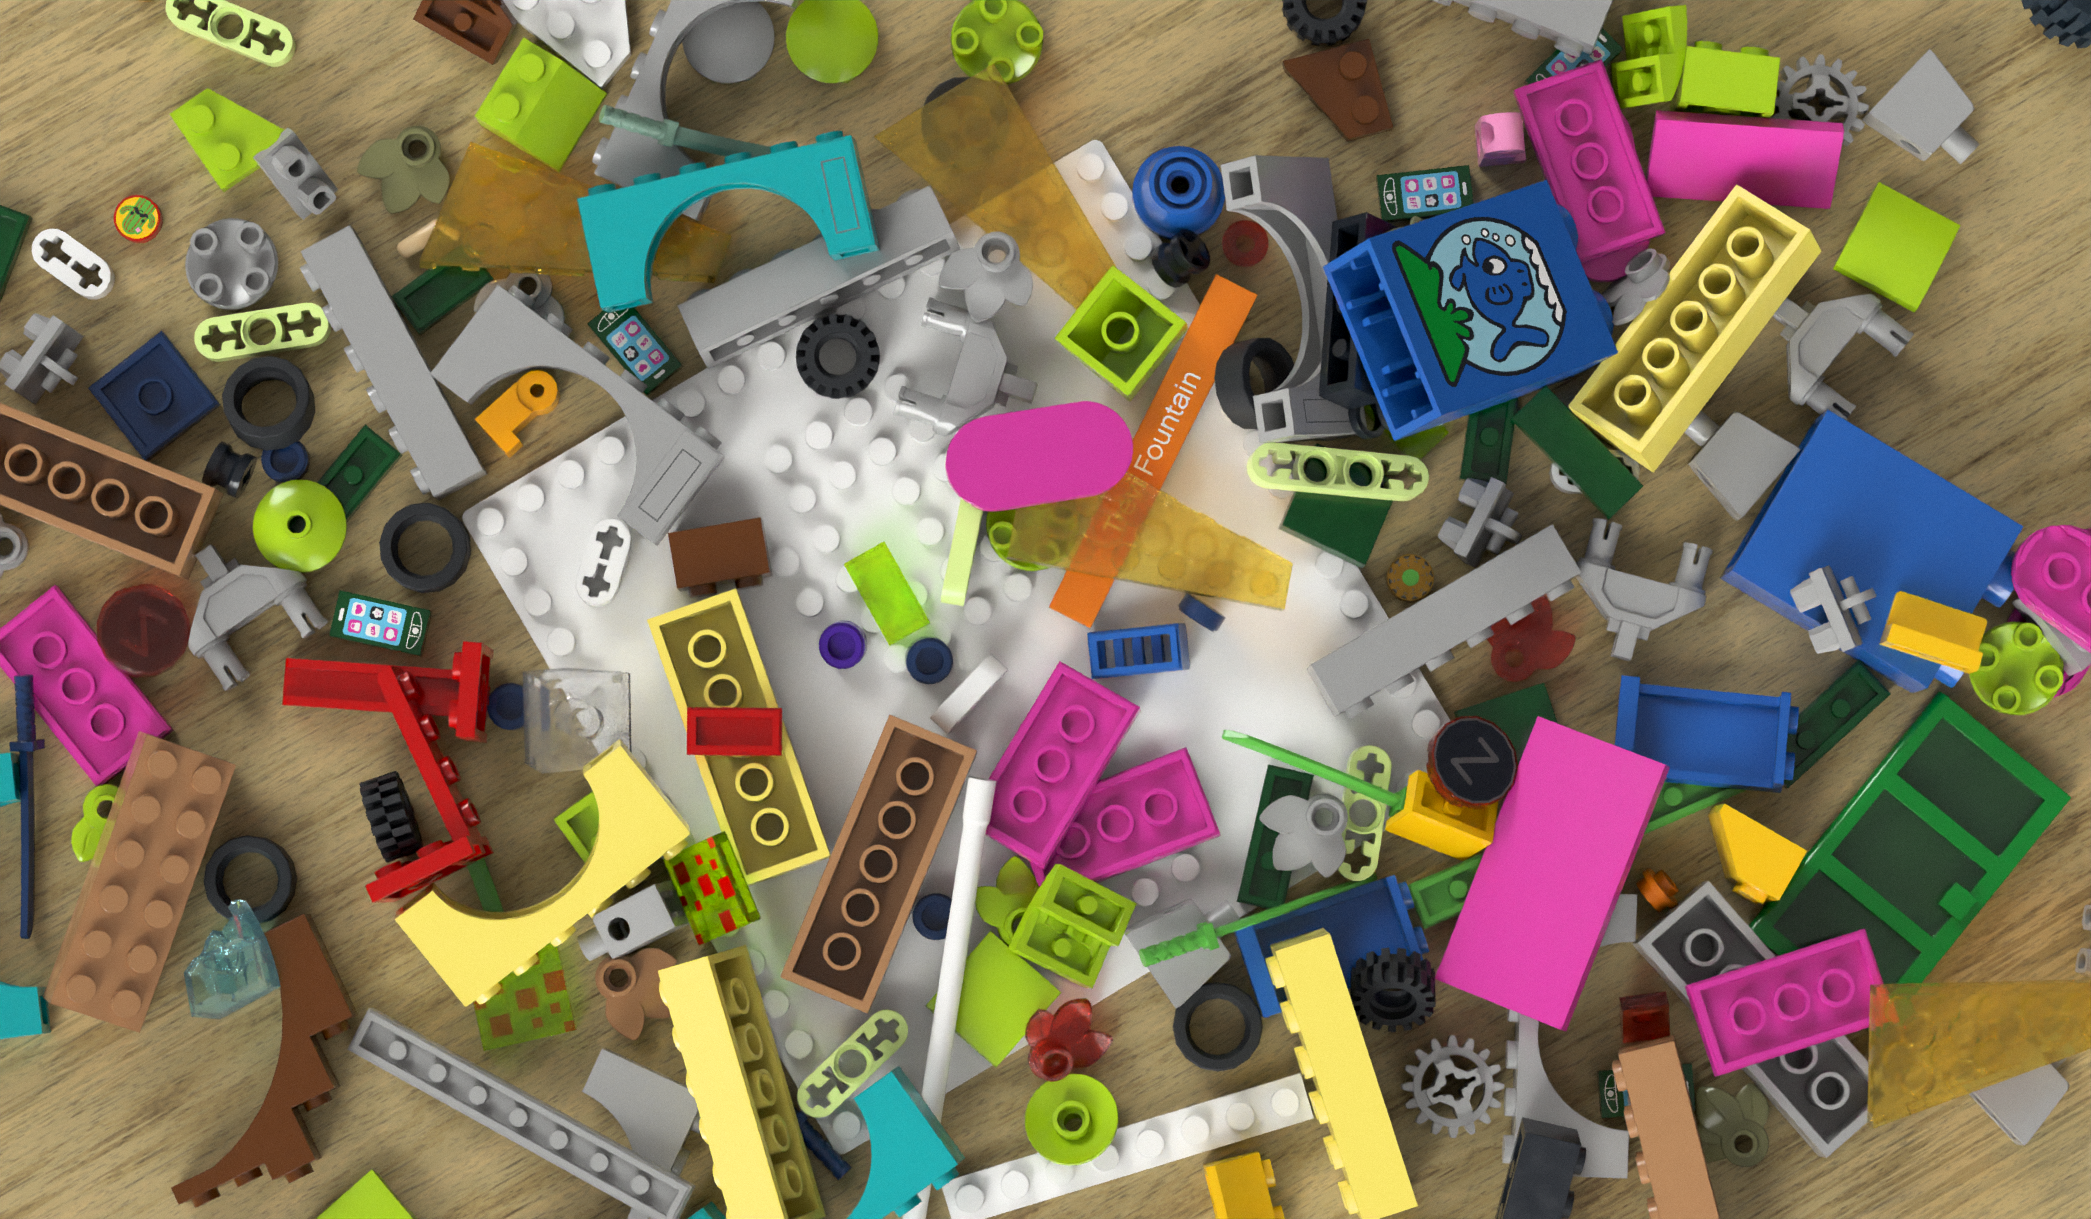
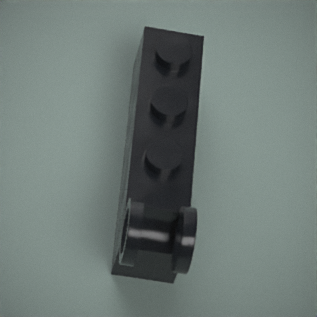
M1368 212L1332 221L1329 263L1365 240L1398 227ZM1327 279L1319 396L1348 409L1351 427L1360 438L1365 440L1377 438L1382 435L1385 428L1388 431L1390 430ZM1370 405L1374 412L1375 423L1371 431L1364 426L1361 420V406Z
M1522 1117L1495 1219H1569L1574 1203V1191L1569 1190L1573 1174L1581 1175L1586 1158V1147L1581 1146L1577 1129Z

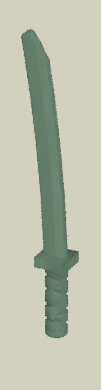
M606 104L603 105L599 116L600 123L611 124L613 127L623 128L643 136H651L653 139L658 140L657 144L672 147L674 144L725 157L741 152H751L753 158L771 154L770 146L678 126L679 122L664 119L663 122L655 121L652 118L641 117L639 114L628 113L626 110L615 109Z

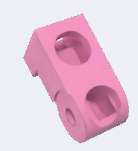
M1496 113L1480 117L1475 124L1478 167L1525 163L1526 154L1521 113Z

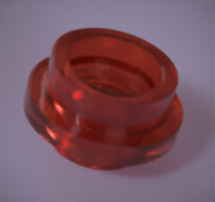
M1249 220L1233 223L1227 228L1222 239L1224 255L1232 264L1239 267H1251L1258 264L1265 257L1269 245L1265 230L1259 224ZM1246 236L1251 238L1254 248L1249 252H1241L1236 246V241L1240 237Z

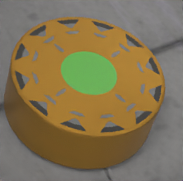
M1414 554L1400 556L1390 565L1386 575L1388 589L1397 599L1405 602H1414L1422 599L1429 593L1433 586L1434 573L1431 565L1424 558Z

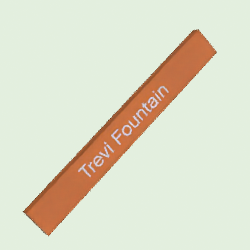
M1217 274L1215 275L1132 440L1133 455L1130 466L1124 477L1106 492L1049 605L1050 609L1091 629L1215 382L1216 363L1223 350L1235 342L1258 296L1257 294Z

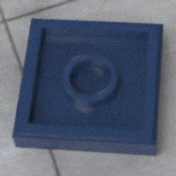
M160 331L88 387L141 457L147 462L221 405L163 331Z

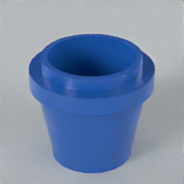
M1173 146L1159 150L1143 162L1135 176L1132 190L1135 211L1141 222L1150 231L1163 238L1171 239L1177 232L1183 229L1193 231L1199 236L1214 225L1222 212L1225 201L1222 174L1211 158L1194 148ZM1177 178L1185 179L1189 184L1188 191L1183 194L1175 193L1171 188L1172 181Z

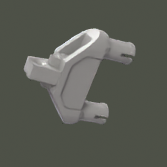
M1873 294L1821 302L1816 307L1808 301L1802 307H1799L1789 298H1786L1772 316L1785 326L1780 335L1788 341L1786 345L1789 399L1796 405L1800 404L1803 406L1806 403L1820 415L1830 410L1845 420L1856 408V405L1851 404L1823 382L1825 379L1823 373L1856 332L1861 334L1864 331L1890 351L1895 358L1914 334L1881 310L1883 307L1880 304L1881 301Z
M929 297L926 311L943 317L924 312L921 326L960 336V342H963V346L947 396L943 395L940 399L901 386L898 395L899 400L915 404V406L896 401L893 415H901L933 425L932 430L936 431V434L948 436L961 429L968 422L979 418L993 409L995 404L1006 407L1008 397L1032 404L1038 384L1015 376L1018 366L1008 363V358L991 319L976 322L967 309Z
M1593 518V526L1585 557H1581L1579 561H1576L1581 571L1576 578L1602 617L1608 620L1606 630L1616 633L1610 656L1630 661L1637 639L1647 641L1650 631L1705 606L1707 596L1705 595L1706 591L1702 590L1713 550L1705 546L1699 548L1694 564L1693 561L1698 545L1684 542L1675 582H1670L1668 585L1615 570V566L1611 564L1623 526L1611 522L1608 525L1604 540L1603 535L1607 520Z
M212 544L195 555L209 576L200 581L204 590L201 592L192 623L188 647L198 659H205L222 684L224 691L231 690L238 685L229 673L228 668L237 681L243 682L250 676V673L246 671L227 643L230 639L229 635L272 606L282 605L303 639L315 633L305 618L306 615L314 627L319 630L328 623L306 592L307 579L303 573L294 570L240 565L236 558L226 563Z

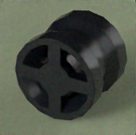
M1188 229L1177 232L1171 238V243L1160 244L1152 251L1151 255L1152 265L1158 276L1166 284L1174 288L1181 287L1190 280L1191 274H1200L1207 269L1211 260L1205 243L1197 234Z
M221 441L207 463L202 483L211 487L216 485L222 486L226 489L228 495L238 499L252 477L257 457L249 453L240 455L233 451L231 445Z

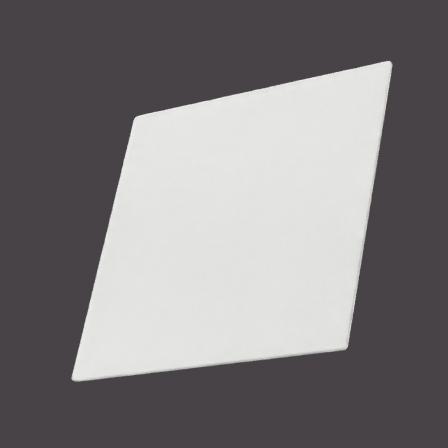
M1092 140L951 223L950 226L960 249L974 248L977 241L990 232H1003L1010 235L1018 244L1020 262L1031 272L1033 279V290L1027 305H1017L1006 299L998 313L990 318L1008 358V363L1018 366L1015 376L1038 384L1033 402L1030 404L1008 397L1006 407L995 404L993 409L980 417L1073 402L1091 401L1103 404L1119 414L1129 428L1133 440L1186 333L1131 402L1096 376L1054 338L1112 265L1187 323L1188 329L1200 304L1187 283L1181 287L1174 288L1166 284L1156 273L1152 265L1151 255L1152 251L1162 244V241L1157 234L1150 231L1139 219L1133 205L1132 191L1103 143L1098 140ZM994 250L989 254L988 259L993 263H999L1004 260L1006 254L1001 250ZM953 253L710 369L706 368L652 400L658 404L663 397L685 414L680 420L683 425L694 433L701 426L722 442L717 450L725 456L668 533L759 517L764 522L773 576L763 577V586L737 591L743 603L778 706L783 708V720L830 853L834 849L889 714L977 750V755L968 777L989 779L1059 661L1092 679L1087 636L1089 632L1185 623L1190 660L1189 670L1092 679L1136 704L1141 709L1099 780L1187 747L1220 831V836L1098 883L1137 903L1127 927L1188 899H1192L1197 904L1203 915L1226 900L1233 907L1239 918L1257 908V906L1236 901L1267 765H1274L1308 774L1312 773L1222 739L1223 730H1232L1255 737L1346 773L1349 756L1355 749L1366 745L1379 747L1388 754L1391 760L1392 769L1388 791L1394 794L1408 785L1409 775L1418 769L1439 777L1435 766L1434 750L1437 738L1446 726L1452 722L1419 668L1410 673L1414 682L1392 695L1389 694L1386 688L1370 696L1374 705L1351 719L1346 711L1336 717L1333 715L1307 671V668L1314 662L1387 621L1389 618L1358 566L1278 529L1294 491L1263 488L1251 481L1246 466L1248 458L1259 446L1265 443H1259L1258 429H1243L1232 423L1222 410L1216 395L1215 382L1091 629L1050 609L1049 605L1106 492L1096 496L1072 499L1077 505L1079 517V533L1076 543L1068 556L1060 563L1040 571H1026L1015 568L1004 562L995 553L986 532L988 511H983L964 607L941 602L942 589L961 500L948 482L945 459L949 444L958 431L948 436H942L932 430L933 425L901 415H893L896 401L915 406V404L899 400L898 395L901 386L940 399L943 395L947 396L963 342H960V336L927 326L923 327L921 322L924 312L943 317L926 311L929 297L967 309L964 297L965 290L947 289L939 285L942 268ZM829 314H846L853 316V318L859 321L861 320L874 333L879 346L880 360L874 379L866 389L850 398L831 399L817 394L804 383L797 369L796 348L803 331L816 319L826 317ZM835 338L827 341L822 346L819 360L827 372L834 375H842L849 372L855 365L856 351L850 342L841 338ZM625 416L467 509L463 513L462 519L598 751L602 753L617 740L621 739L689 825L691 834L685 838L688 845L670 860L666 861L663 856L661 857L717 952H723L743 945L747 946L778 1055L797 1088L874 1013L888 1009L898 1012L905 1019L908 1026V1035L904 1044L831 1114L823 1118H816L833 1149L839 1154H845L870 1139L866 1121L853 1098L898 1066L903 1070L918 1093L922 1094L934 1016L925 1006L938 991L945 939L930 940L923 937L914 926L913 910L917 902L929 894L940 893L952 899L963 830L962 814L968 777L870 1012L867 1014L781 978V973L829 858L746 888L740 887L694 755H687V733L647 619L735 589V582L717 585V594L690 598L689 591L680 592L677 589L668 533L657 546L617 516L630 494L636 471V447L630 424ZM1269 454L1262 462H1259V466L1267 468L1268 476H1272L1277 469H1292L1294 464L1293 458L1287 465L1275 464L1272 461V455ZM1292 471L1289 476L1290 479H1293ZM607 518L617 519L625 524L631 534L632 545L614 600L608 605L601 607L591 606L585 603L577 593L575 585L578 570L593 526ZM610 528L608 534H599L598 541L604 545L601 559L609 560L612 548L614 546L622 547L624 540L618 538V529ZM599 565L596 577L594 579L586 578L584 585L591 590V597L597 598L600 591L608 592L610 589V585L604 581L605 566ZM1186 592L1226 617L1218 631L1212 632L1179 610L1178 605ZM837 621H851L862 628L867 637L868 645L865 656L851 668L837 669L830 666L823 660L819 651L821 634L827 627ZM1169 634L1163 635L1165 662H1172ZM1151 636L1144 637L1146 664H1153ZM920 637H937L949 647L952 653V669L948 676L939 683H920L910 675L906 668V651L909 645ZM1131 638L1124 639L1127 666H1133ZM1106 640L1107 667L1114 668L1113 640ZM992 654L1008 671L977 705L946 734L930 717L981 662ZM1368 753L1366 760H1358L1357 770L1364 772V781L1368 783L1371 781L1372 774L1380 773L1382 769V764L1374 761L1373 753ZM1314 775L1309 799L1318 794H1331L1342 801L1344 786ZM1360 799L1352 804L1349 815L1355 825L1365 827L1373 822L1376 811L1370 801ZM1386 805L1383 832L1385 831L1386 821L1391 818V816H1388L1391 808L1389 805ZM1321 808L1316 812L1315 820L1320 826L1326 827L1332 821V814L1328 809ZM1347 829L1345 840L1355 839V849L1361 845L1362 840L1369 841L1372 839L1373 833L1357 834ZM985 836L978 887H996V878L999 870L1005 862L1014 856L1019 857L1028 866L1033 875L1034 873L1029 860ZM710 837L713 838L716 845L711 849L707 841ZM700 854L704 863L699 866L694 857ZM714 858L718 869L715 870L712 869L709 862ZM684 862L691 881L680 886L673 866ZM1312 862L1302 868L1292 870L1288 888L1317 872ZM708 873L715 893L704 897L697 878ZM725 876L729 877L736 895L727 899L724 898L717 881ZM695 901H700L703 910L697 911L694 904ZM975 906L967 957L990 931L1001 939L998 928L984 922ZM729 909L737 929L726 933L718 914ZM1018 918L1014 921V932L1016 931L1021 921V918ZM1125 934L1119 946H1110L1093 989L1083 988L1020 956L1056 987L1061 994L1006 1057L1150 972L1147 967L1143 966L1139 954ZM881 1019L877 1020L874 1025L879 1031L869 1042H867L864 1034H861L856 1039L858 1043L863 1044L870 1050L875 1061L882 1056V1053L875 1050L882 1041L888 1039L894 1043L898 1039L894 1033L898 1025L894 1020L888 1023L882 1022ZM956 1033L954 1035L946 1093L993 1066ZM848 1050L839 1058V1069L845 1076L855 1078L864 1072L866 1060L860 1052ZM827 1067L822 1072L823 1075L830 1078L822 1087L816 1088L811 1084L806 1089L810 1094L809 1099L806 1101L810 1108L816 1105H820L824 1109L827 1108L830 1102L826 1096L835 1086L838 1087L841 1094L848 1089L847 1085L834 1077L830 1067Z

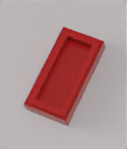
M687 707V755L782 756L783 708Z

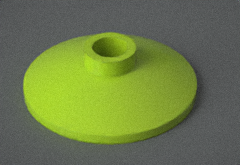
M291 480L277 485L262 498L254 515L253 533L258 549L274 566L280 569L307 573L324 567L340 552L347 534V519L339 499L325 486L309 480ZM296 516H301L306 521L305 529L300 533H293L289 527L290 521Z
M1064 1074L1048 1080L1032 1095L1025 1112V1129L1034 1149L1045 1159L1067 1166L1081 1165L1099 1157L1112 1143L1119 1123L1117 1105L1110 1091L1098 1080L1083 1074ZM1072 1118L1082 1120V1126L1077 1131L1066 1129L1067 1122Z

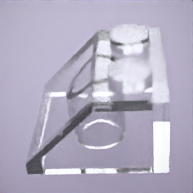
M579 668L523 671L525 764L541 773L583 770L587 763L619 739L622 740L632 753L629 672Z

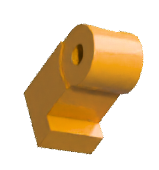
M540 370L530 371L508 388L475 420L497 446L511 458L523 447L516 435L537 415H546L558 405L560 398L558 385L547 372Z

